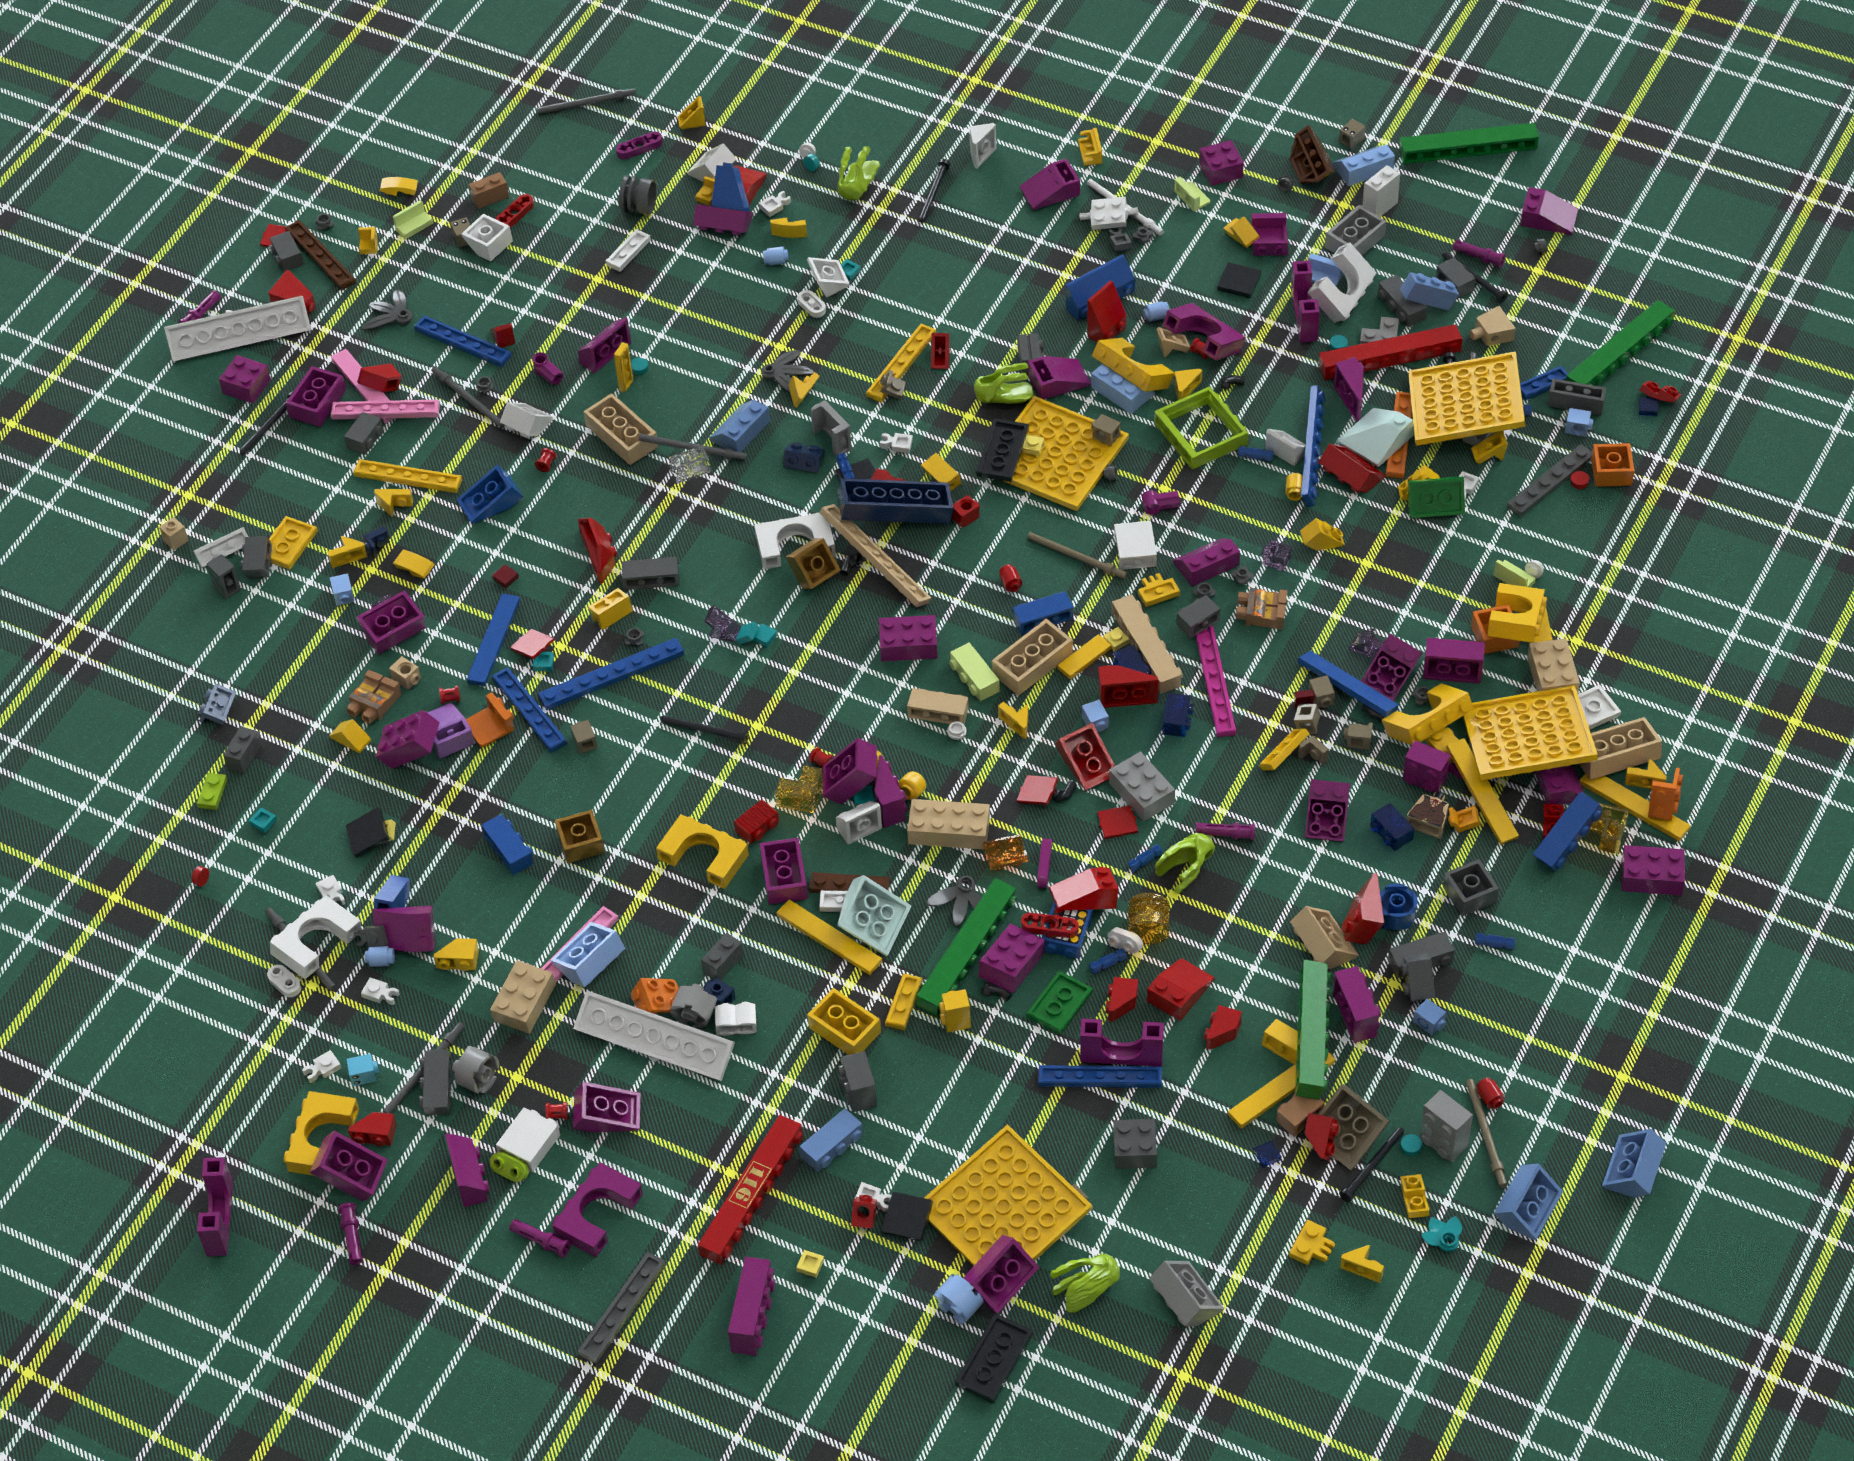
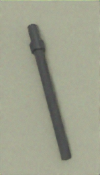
M635 88L623 91L619 89L613 93L536 109L537 114H543L613 99L621 100L623 97L636 95Z
M436 366L431 369V372L439 377V381L444 385L450 386L501 429L505 427L504 424L500 423L501 419L453 381L448 373L442 372Z
M645 434L639 435V441L724 456V459L746 460L747 453L736 452L730 448L720 449Z
M271 907L265 910V913L272 920V925L276 930L282 932L286 928L285 920L278 916ZM319 966L314 973L329 991H333L336 985Z
M459 1022L450 1033H446L442 1038V1042L435 1050H446L449 1046L451 1047L465 1026ZM421 1067L384 1108L383 1113L391 1114L418 1083L420 1077L424 1076V1070H421Z

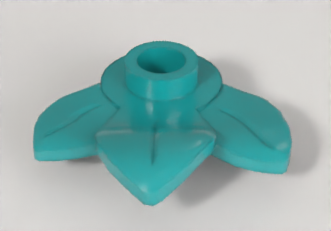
M1454 1216L1447 1223H1444L1439 1219L1431 1217L1428 1225L1429 1231L1422 1233L1423 1240L1431 1246H1439L1446 1252L1456 1250L1459 1246L1458 1237L1462 1233L1459 1219Z

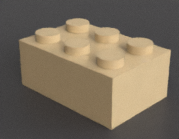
M1567 638L1529 643L1527 659L1536 690L1543 691L1575 685L1578 693L1580 682Z
M516 960L490 1009L494 1022L530 1034L556 985L553 973Z

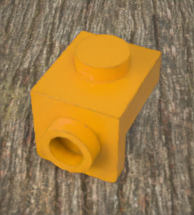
M1476 806L1457 812L1453 807L1449 808V824L1451 827L1454 826L1458 833L1480 826Z

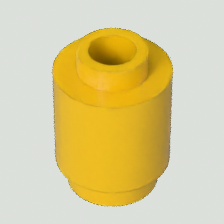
M1292 473L1286 477L1285 493L1290 500L1297 501L1302 498L1303 476L1301 474Z

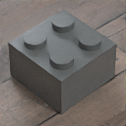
M1480 859L1444 873L1443 888L1461 916L1497 902L1499 888Z
M865 1051L841 1057L842 1065L838 1067L842 1089L845 1088L846 1092L845 1099L847 1105L852 1106L853 1112L877 1107L875 1082Z
M1155 1119L1113 1120L1115 1169L1157 1168Z

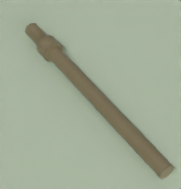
M1029 532L1027 535L1029 540L1099 568L1108 575L1113 574L1123 579L1127 577V572L1115 568V565L1111 563L1101 562L1032 532Z
M1468 1079L1466 1085L1492 1163L1490 1167L1492 1173L1496 1175L1499 1187L1504 1188L1507 1186L1503 1173L1505 1169L1503 1163L1499 1160L1474 1080Z

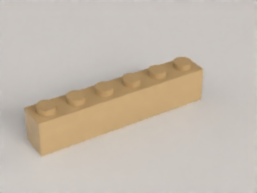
M1129 595L1112 601V615L1121 630L1129 637V643L1149 675L1158 677L1159 693L1162 694L1181 687L1182 671L1179 667H1176L1173 656L1166 651L1164 641H1160L1156 628L1151 626L1148 615L1143 613L1139 600L1136 601L1133 595Z

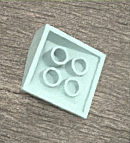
M1373 408L1337 440V443L1379 467L1414 436L1413 420L1397 411Z
M865 875L853 879L845 895L837 926L884 956H888L911 905Z

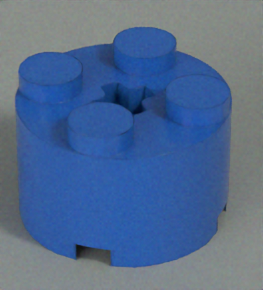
M1403 884L1387 885L1380 892L1384 918L1382 928L1391 930L1410 928L1415 920L1417 910V896L1413 890L1410 891Z

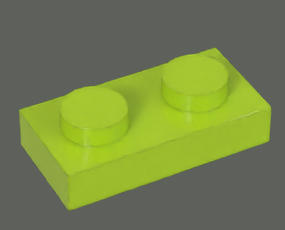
M207 774L197 801L198 808L217 810L228 780L226 775Z

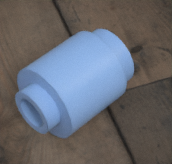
M783 246L767 248L766 251H763L764 264H769V266L786 264V260H789L788 250H784Z
M1160 301L1145 305L1142 313L1145 320L1154 322L1165 319L1166 313L1170 309L1167 302L1163 303Z
M389 946L369 947L368 951H365V963H369L370 967L389 966L395 962L394 948H389Z

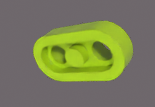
M504 1151L497 1152L490 1158L491 1169L513 1182H520L528 1177L529 1168L524 1161Z

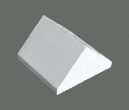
M994 123L969 126L970 152L974 168L976 169L997 149L996 124Z
M808 257V264L826 298L849 286V281L839 260Z
M1267 429L1266 450H1272L1274 455L1293 466L1305 456L1306 444L1284 431Z

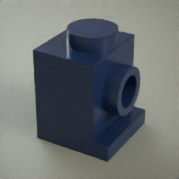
M718 978L713 981L708 980L703 987V991L717 998L715 1006L723 1003L731 1004L736 999L734 988L732 986L729 987Z

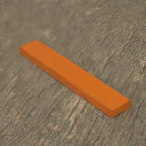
M1396 392L1394 411L1400 412L1410 419L1412 417L1411 393ZM1408 441L1388 458L1385 477L1404 479Z

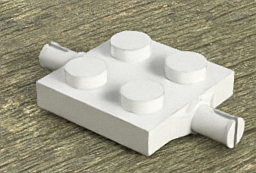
M1125 196L1092 200L1090 212L1080 213L1079 216L1080 221L1090 219L1092 230L1126 227L1128 215H1138L1139 211L1138 207H1127Z

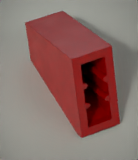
M289 270L284 272L268 292L271 303L303 296L307 315L316 306L313 294Z

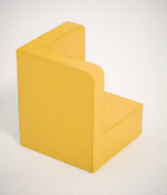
M375 227L358 228L360 254H377L378 238Z

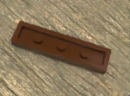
M811 872L809 891L810 893L848 891L853 879L862 875ZM866 876L889 891L890 877Z

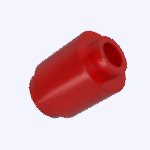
M1010 564L1001 567L999 577L1008 592L1018 591L1023 585V581L1017 569Z
M1487 1077L1477 1083V1093L1488 1108L1497 1109L1503 1105L1505 1095L1494 1080Z

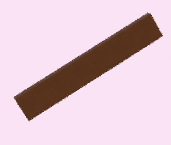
M300 220L285 227V231L290 232L294 241L341 291L356 283L355 278Z

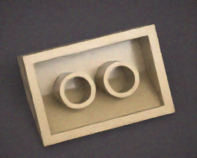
M1305 906L1290 921L1294 927L1295 934L1302 939L1305 949L1314 957L1313 961L1328 963V968L1332 969L1359 956L1351 943L1345 941L1344 933L1329 911Z

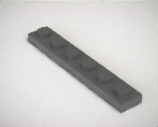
M1580 444L1507 503V508L1519 517H1522L1567 481L1574 472L1579 471L1591 461L1592 451Z
M649 1252L645 1254L579 1348L578 1355L595 1364L599 1362L665 1267V1260Z

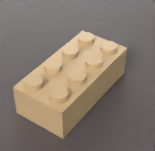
M612 393L584 411L586 426L629 465H632L658 448V444L639 441L640 434L657 437V433Z
M1045 619L992 660V671L1004 685L1019 696L1073 654V639L1049 620Z
M1642 717L1591 733L1598 754V760L1580 763L1579 765L1590 780L1627 769L1628 767L1647 763L1649 759L1652 761L1660 759L1662 756V740L1647 719Z
M912 799L907 829L908 844L986 850L990 822V805Z

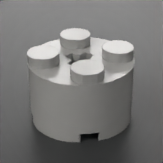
M699 984L680 986L671 1005L670 1013L673 1018L686 1025L687 1022L694 1023L693 1027L704 1028L709 1022L717 998L703 991L704 988Z
M468 1046L460 1059L453 1063L452 1071L455 1072V1082L475 1093H485L492 1087L497 1078L494 1076L495 1070L499 1071V1060L485 1051Z

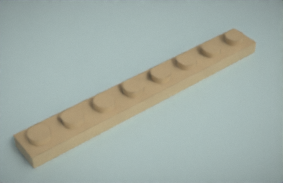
M835 504L821 508L819 513L838 533L842 534L913 605L919 607L930 602L931 597L853 521L841 520L840 509Z

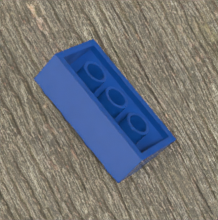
M1122 254L1066 284V310L1077 321L1087 317V300L1110 280L1114 283L1120 299L1135 291V278L1125 256Z

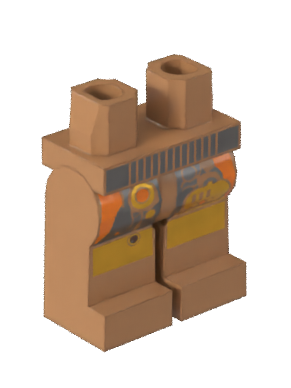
M1250 588L1249 593L1239 592L1237 604L1248 606H1237L1236 619L1246 620L1245 625L1247 626L1252 624L1283 630L1287 590L1280 589V593Z
M368 670L364 681L349 696L348 715L356 717L360 712L362 713V720L368 724H371L375 719L380 721L383 718V714L401 696L399 682L387 677L383 678L382 675Z

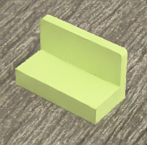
M1181 177L1175 179L1174 192L1193 211L1210 204V199L1192 181L1186 183Z
M421 200L393 216L395 229L405 240L434 224L433 219L425 212Z
M1497 560L1495 562L1494 576L1503 582L1524 587H1531L1535 583V577L1507 560L1503 562Z

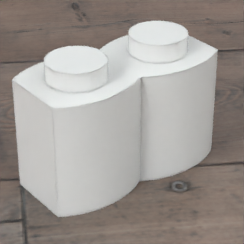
M742 1002L737 1005L723 1003L715 1006L716 1035L729 1036L736 1033H756L755 1004Z

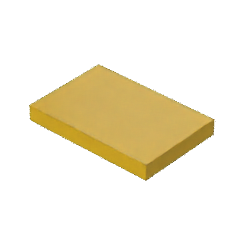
M285 516L269 538L272 543L271 563L290 570L318 532L317 527Z

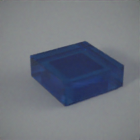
M1640 397L1639 415L1657 416L1658 399Z
M1272 1140L1253 1148V1152L1262 1168L1281 1160L1282 1156Z

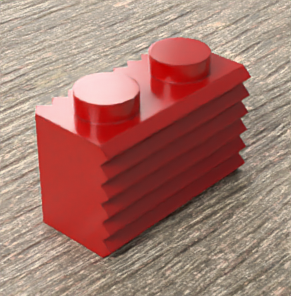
M761 799L734 821L735 832L749 842V844H752L754 841L761 840L765 832L769 829H774L778 825L779 814L773 807Z

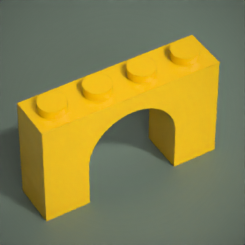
M1123 338L1098 340L1092 357L1144 392L1169 388L1174 377L1172 370L1163 364L1145 365L1130 359L1135 346Z
M1499 583L1495 607L1509 604L1512 611L1520 613L1492 610L1489 619L1488 636L1533 643L1535 636H1539L1542 617L1544 616L1547 604V597H1544L1545 589Z
M1442 683L1427 692L1431 707L1434 710L1421 715H1407L1395 711L1382 719L1387 736L1410 745L1414 741L1422 742L1474 709L1469 693Z
M680 814L656 847L658 860L675 867L690 847L698 844L711 845L719 853L706 870L708 882L725 889L749 856L748 844L741 839L729 836L726 832L715 830L708 824H702L692 817Z
M308 1092L307 1098H304L302 1102L301 1116H298L296 1119L295 1133H292L290 1137L289 1151H286L284 1154V1163H286L288 1172L312 1175L310 1170L320 1148L308 1143L310 1133L316 1127L326 1123L352 1126L359 1111L356 1098Z

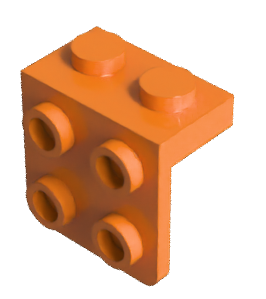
M492 692L486 695L488 707L466 719L472 730L473 738L480 747H485L514 731L512 721L514 716L509 709L506 710L501 698H496Z
M1676 768L1673 784L1658 781L1652 782L1648 817L1672 821L1673 813L1677 814L1683 775H1680V768Z
M640 978L631 992V998L636 1008L653 1014L658 1012L670 1013L671 1005L679 988L673 979Z

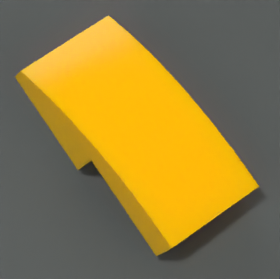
M402 177L383 178L380 191L394 196L397 195L398 191L415 195L418 180Z
M787 218L770 220L772 235L786 238L807 237L805 220L788 222Z
M402 550L393 562L396 568L407 570L412 576L425 578L435 565L430 560L407 550Z
M1421 1174L1401 1176L1400 1181L1408 1219L1429 1216V1207Z

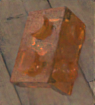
M1021 834L983 842L985 859L990 870H999L1006 866H1017L1028 862V855L1023 846Z

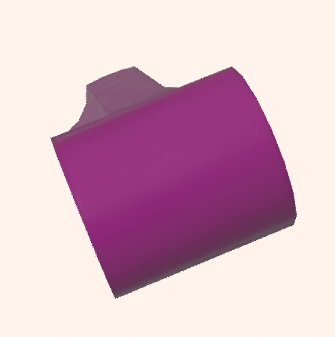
M538 352L533 355L534 373L543 376L552 385L559 384L564 374L548 360L547 354Z
M1149 490L1142 494L1145 513L1149 515L1157 514L1161 509L1180 507L1178 491L1157 494L1156 491Z

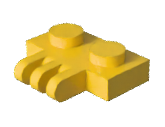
M1160 573L1155 574L1156 580L1152 575L1148 577L1149 582L1146 578L1141 579L1144 588L1138 589V595L1145 607L1180 596V590L1173 578L1163 580Z
M1307 1220L1289 1252V1257L1306 1265H1309L1312 1257L1326 1262L1328 1259L1327 1255L1331 1254V1249L1334 1248L1335 1243L1324 1237L1327 1228Z

